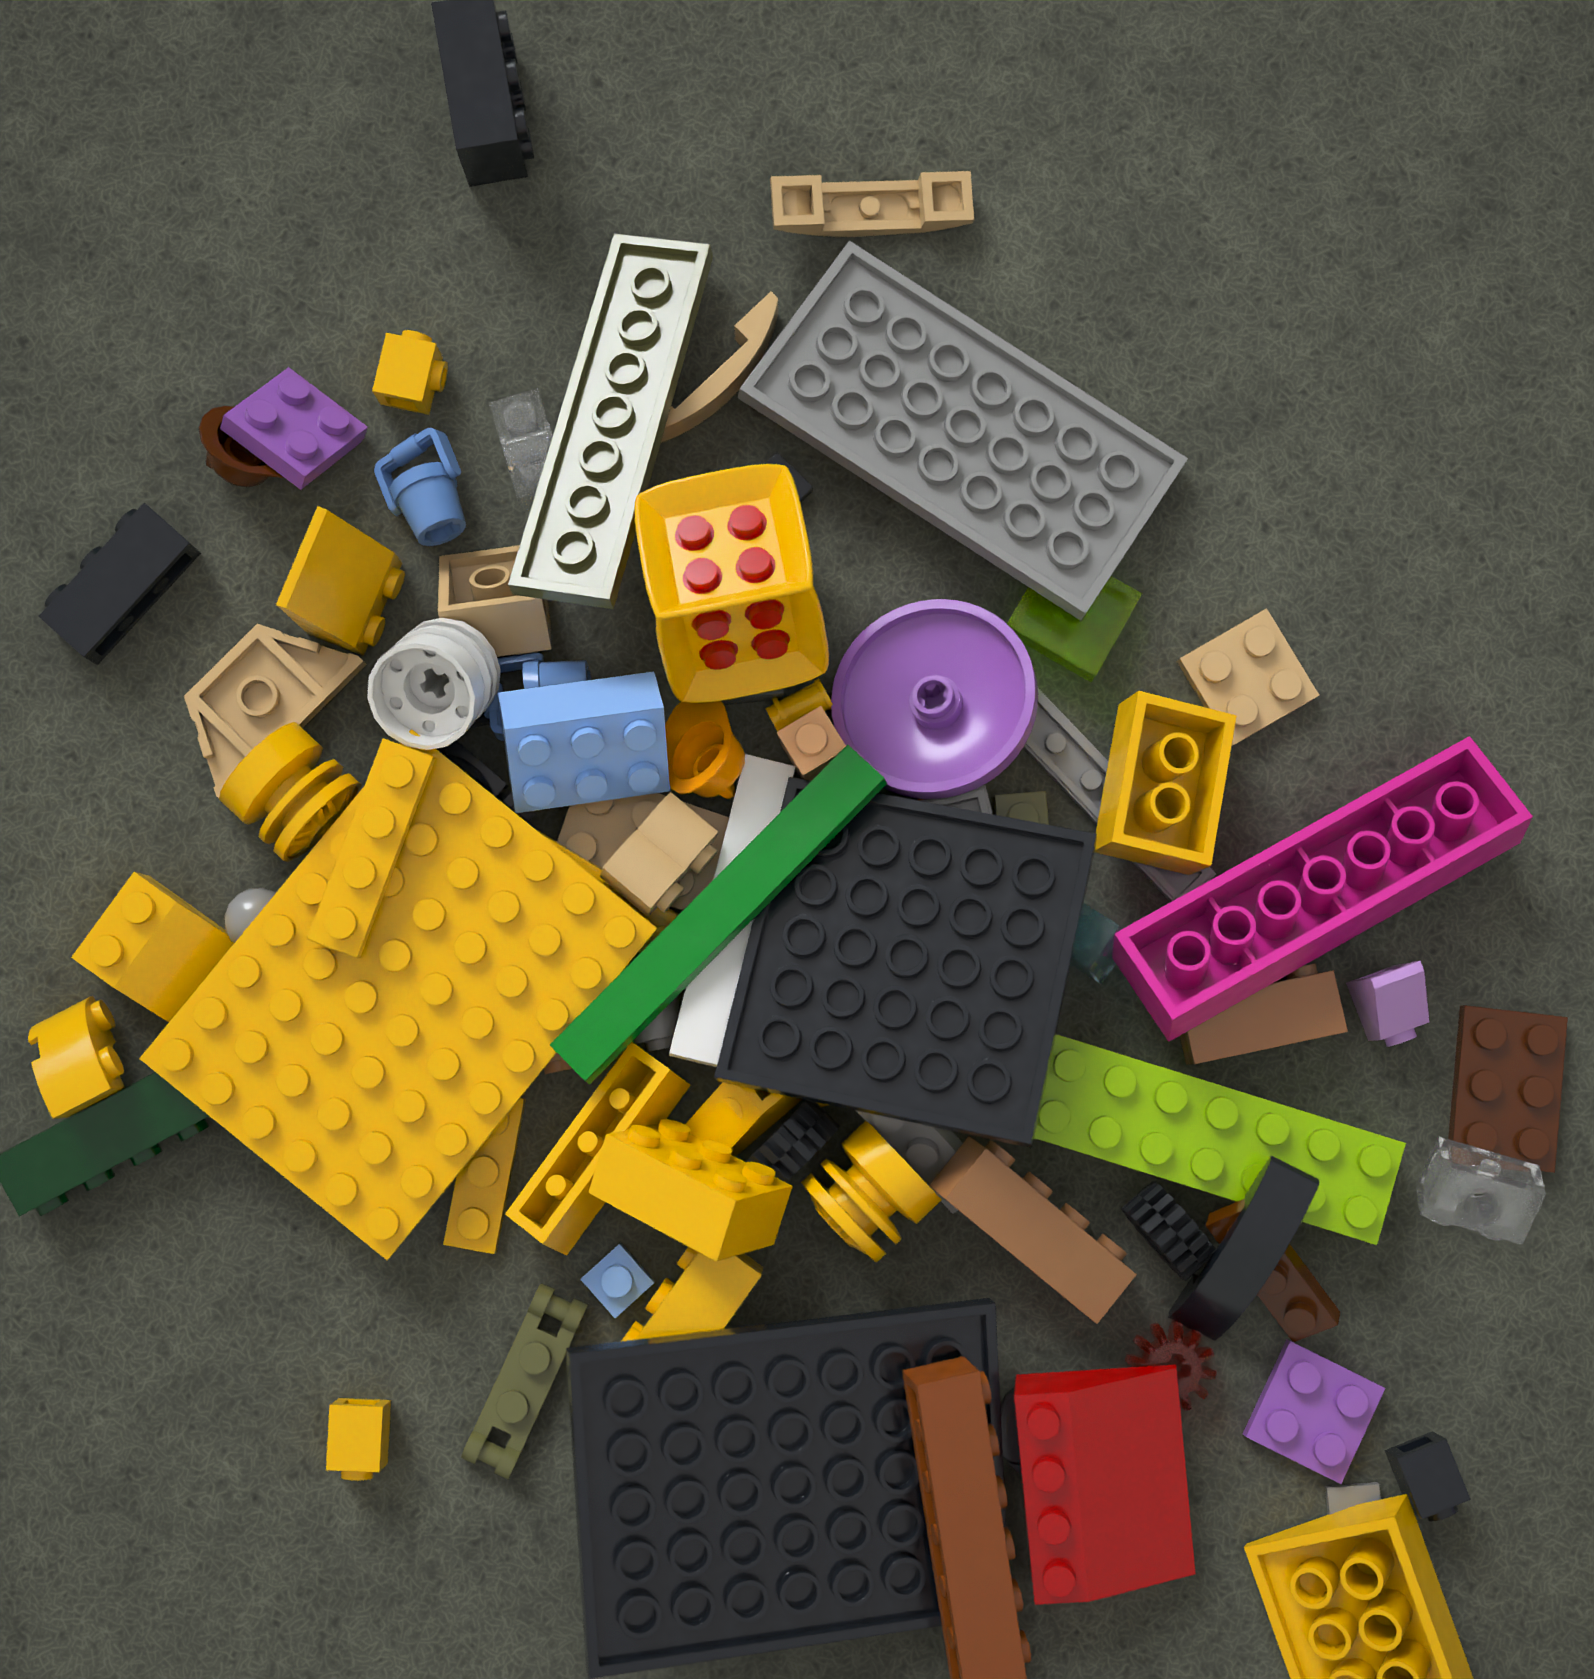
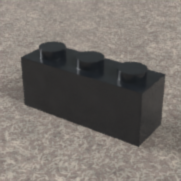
M143 503L138 510L132 509L121 517L115 527L116 533L103 547L98 546L84 557L80 564L81 571L68 585H60L48 596L45 601L46 608L38 616L77 652L96 665L110 653L201 554L200 551L146 503Z

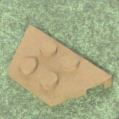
M256 624L184 695L190 717L196 724L198 742L203 757L207 759L215 783L213 788L216 796L219 798L220 791L227 778L256 745L285 724L296 722L303 728L367 664L357 655L346 654L321 646L317 642L301 637L296 638L279 630Z

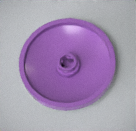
M931 599L918 601L894 609L881 616L863 630L852 642L844 654L834 678L831 697L833 704L831 706L834 727L846 746L849 745L885 778L887 784L883 787L884 789L911 798H948L967 793L988 783L1003 772L1018 756L1029 738L1036 719L1038 708L1037 679L1032 662L1021 639L1009 625L995 614L982 607L958 600Z

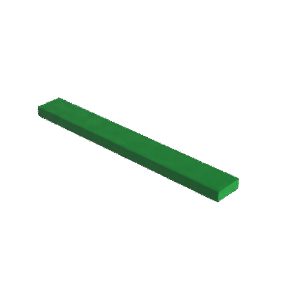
M847 745L614 979L550 1046L590 1085L887 784L885 778Z

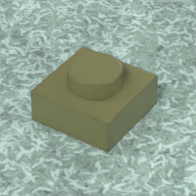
M1046 791L994 795L995 815L1049 825Z

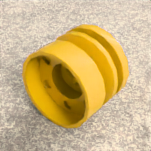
M296 722L283 725L256 745L227 778L219 796V800L247 825L267 816L260 828L258 837L267 844L275 842L274 852L286 862L298 858L316 845L360 792L362 786L350 773L342 775L343 766L335 759L326 761L314 769L321 757L323 747Z
M865 1121L842 1143L844 1151L854 1164L847 1172L834 1162L825 1159L821 1166L836 1182L827 1189L810 1173L801 1183L808 1190L816 1211L850 1247L863 1252L877 1263L886 1252L871 1235L880 1228L897 1244L902 1238L890 1217L898 1211L907 1219L917 1224L941 1201V1198L868 1121Z

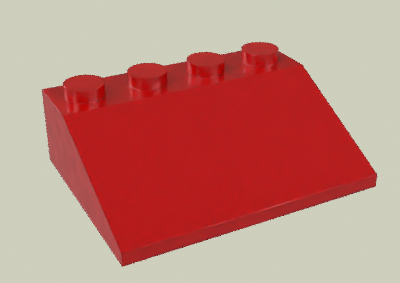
M1176 1364L1016 1374L1014 1401L1035 1605L1091 1602L1195 1575Z

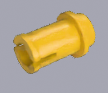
M818 678L814 683L778 701L777 697L773 698L774 704L765 709L778 732L819 706H822L823 710L826 711L828 709L831 710L833 704Z

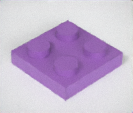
M289 367L224 414L220 427L222 431L300 490L360 444L365 438L368 428Z
M1286 1339L1243 1435L1342 1484L1385 1388Z

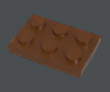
M1467 1005L1460 1006L1446 1160L1555 1173L1568 1017Z

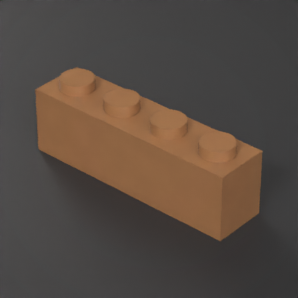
M968 1136L929 1186L1093 1322L1098 1324L1137 1275L1121 1262L1127 1253L1104 1234L1096 1241L1084 1230L1090 1222L1069 1204L1065 1203L1059 1210L1047 1199L1053 1191L1028 1171L1021 1178L1011 1170L1010 1166L1014 1163L1015 1159L994 1141L990 1140L984 1147Z

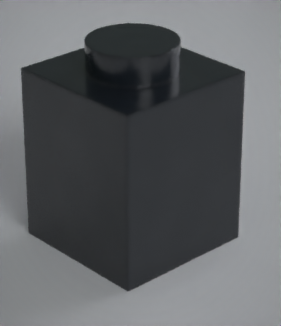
M1432 1431L1384 1450L1402 1495L1408 1494L1414 1514L1420 1519L1427 1518L1428 1521L1446 1519L1458 1512L1457 1505L1471 1500L1446 1438Z

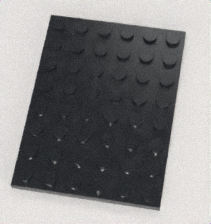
M982 1298L566 1348L585 1662L589 1679L942 1626L902 1370L964 1356L979 1371L985 1373L991 1390V1403L985 1405L987 1422L993 1425L999 1443V1455L993 1457L995 1474L1001 1477L1004 1484L996 1303L993 1300ZM1003 1508L1001 1509L1003 1526L1006 1527V1509Z

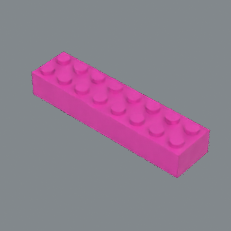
M1469 736L1114 933L1112 958L1168 1042L1520 844L1533 816Z

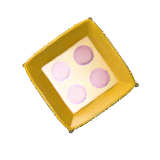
M759 464L730 468L669 481L654 486L636 496L634 508L635 526L643 576L650 604L656 616L657 642L670 688L679 701L688 703L716 702L775 691L810 681L827 671L829 665L828 641L822 608L813 585V567L809 540L798 491L787 466Z

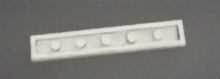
M745 754V765L739 777L714 879L780 813L788 778L794 776L796 766ZM753 920L686 987L669 1056L717 1067Z

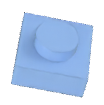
M619 1243L581 1278V1281L614 1318L620 1315L655 1283L653 1278L622 1243Z

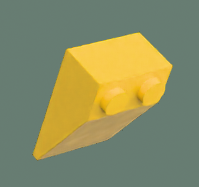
M317 506L276 605L307 634L364 656L368 645L374 647L383 633L385 618L381 617V613L387 599L394 600L399 594L405 572L400 570L402 562L393 551L327 509Z
M133 872L71 958L119 992L167 1022H170L234 943L230 940L224 928L154 878Z

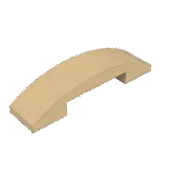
M971 171L921 172L918 180L822 183L821 175L771 176L770 178L773 229L815 236L861 237L924 233L972 224L974 221Z
M772 291L734 325L735 340L741 347L676 409L671 406L661 442L681 435L699 425L718 411L739 391L742 384L762 359L775 329L778 317V298Z

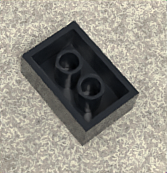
M443 0L431 2L456 151L469 187L528 177L525 160L534 159V151L524 112L526 111L521 80H519L516 66L518 64L517 53L507 11L497 12L494 0Z

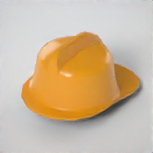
M680 702L673 709L665 724L670 788L679 794L693 792L705 798L720 795L726 799H731L735 796L734 782L740 776L745 765V753L742 745L731 730L723 702Z

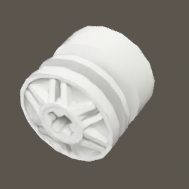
M443 617L423 621L377 660L369 675L367 698L375 720L390 737L405 746L423 750L446 747L464 735L474 724L475 720L490 706L499 690L501 669L494 648L481 632L467 623ZM412 729L420 736L412 735L409 731Z

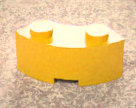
M90 996L37 1023L29 1031L28 1042L31 1046L38 1042L40 1058L31 1062L33 1072L52 1119L68 1118L125 1088L120 1075L124 1074V1068L119 1056L113 1049V1044L116 1041L110 1029L115 1027V1020L104 1001H96L94 996Z

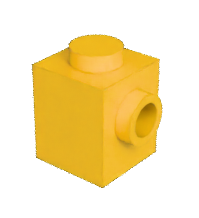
M404 330L402 335L386 332L372 392L381 405L429 415L434 392H442L444 389L448 364L442 361L443 357L437 344L433 343L432 338L428 335L411 330Z

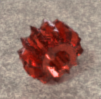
M1172 1321L1166 1337L1161 1325L1153 1323L1150 1325V1332L1154 1341L1149 1343L1144 1337L1137 1334L1133 1338V1342L1143 1349L1144 1352L1142 1356L1127 1354L1125 1362L1133 1367L1159 1366L1161 1362H1170L1172 1354H1176L1174 1358L1182 1364L1181 1371H1177L1180 1407L1184 1411H1188L1192 1408L1188 1393L1193 1391L1202 1399L1209 1395L1206 1388L1198 1383L1200 1378L1208 1380L1216 1378L1217 1372L1214 1369L1201 1365V1363L1210 1360L1214 1356V1351L1209 1346L1197 1348L1201 1342L1202 1334L1196 1329L1189 1331L1183 1337L1182 1323Z

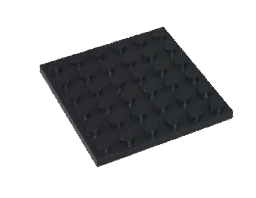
M789 777L780 812L811 781ZM877 793L753 919L714 1075L715 1079L723 1083L1032 1148L1097 843V834Z

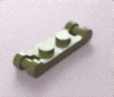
M543 1283L539 1285L523 1323L461 1455L462 1459L476 1464L477 1460L496 1468L494 1473L508 1480L564 1361L566 1348L570 1347L588 1308V1304L575 1298L571 1303L554 1295L555 1289ZM544 1314L563 1322L557 1335L539 1327ZM493 1427L511 1434L506 1448L487 1441Z

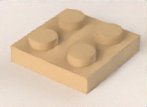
M1267 608L1177 661L1204 707L1237 715L1232 746L1319 696V693Z

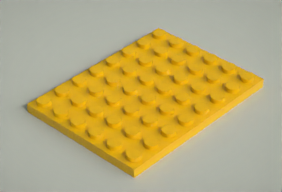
M412 729L409 731L412 735L420 736ZM413 747L409 748L433 756L436 759L361 957L357 958L307 940V936L364 787L139 1058L386 1260L392 1257L556 1055L557 1052L550 1044L630 964L658 929L437 749L423 750Z

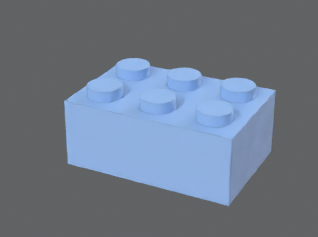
M654 671L498 693L507 768L515 813L670 791L664 706Z

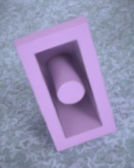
M1421 961L1394 965L1346 983L1368 1041L1384 1039L1387 1047L1394 1046L1417 1037L1414 1028L1429 1023L1425 973Z

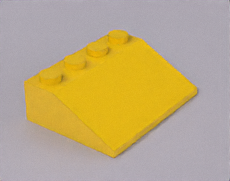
M1408 1494L1361 1503L1249 1542L1244 1546L1290 1679H1474Z

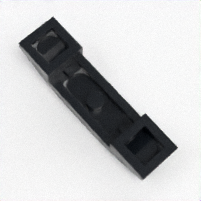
M1271 1155L1245 1194L1244 1208L1201 1274L1199 1276L1193 1274L1170 1309L1168 1318L1214 1341L1221 1337L1247 1309L1280 1261L1319 1187V1179Z

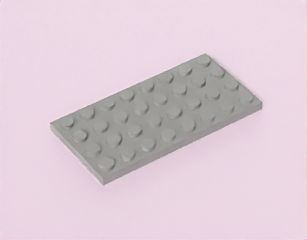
M850 240L742 384L737 397L1080 621L1188 460L1187 457Z

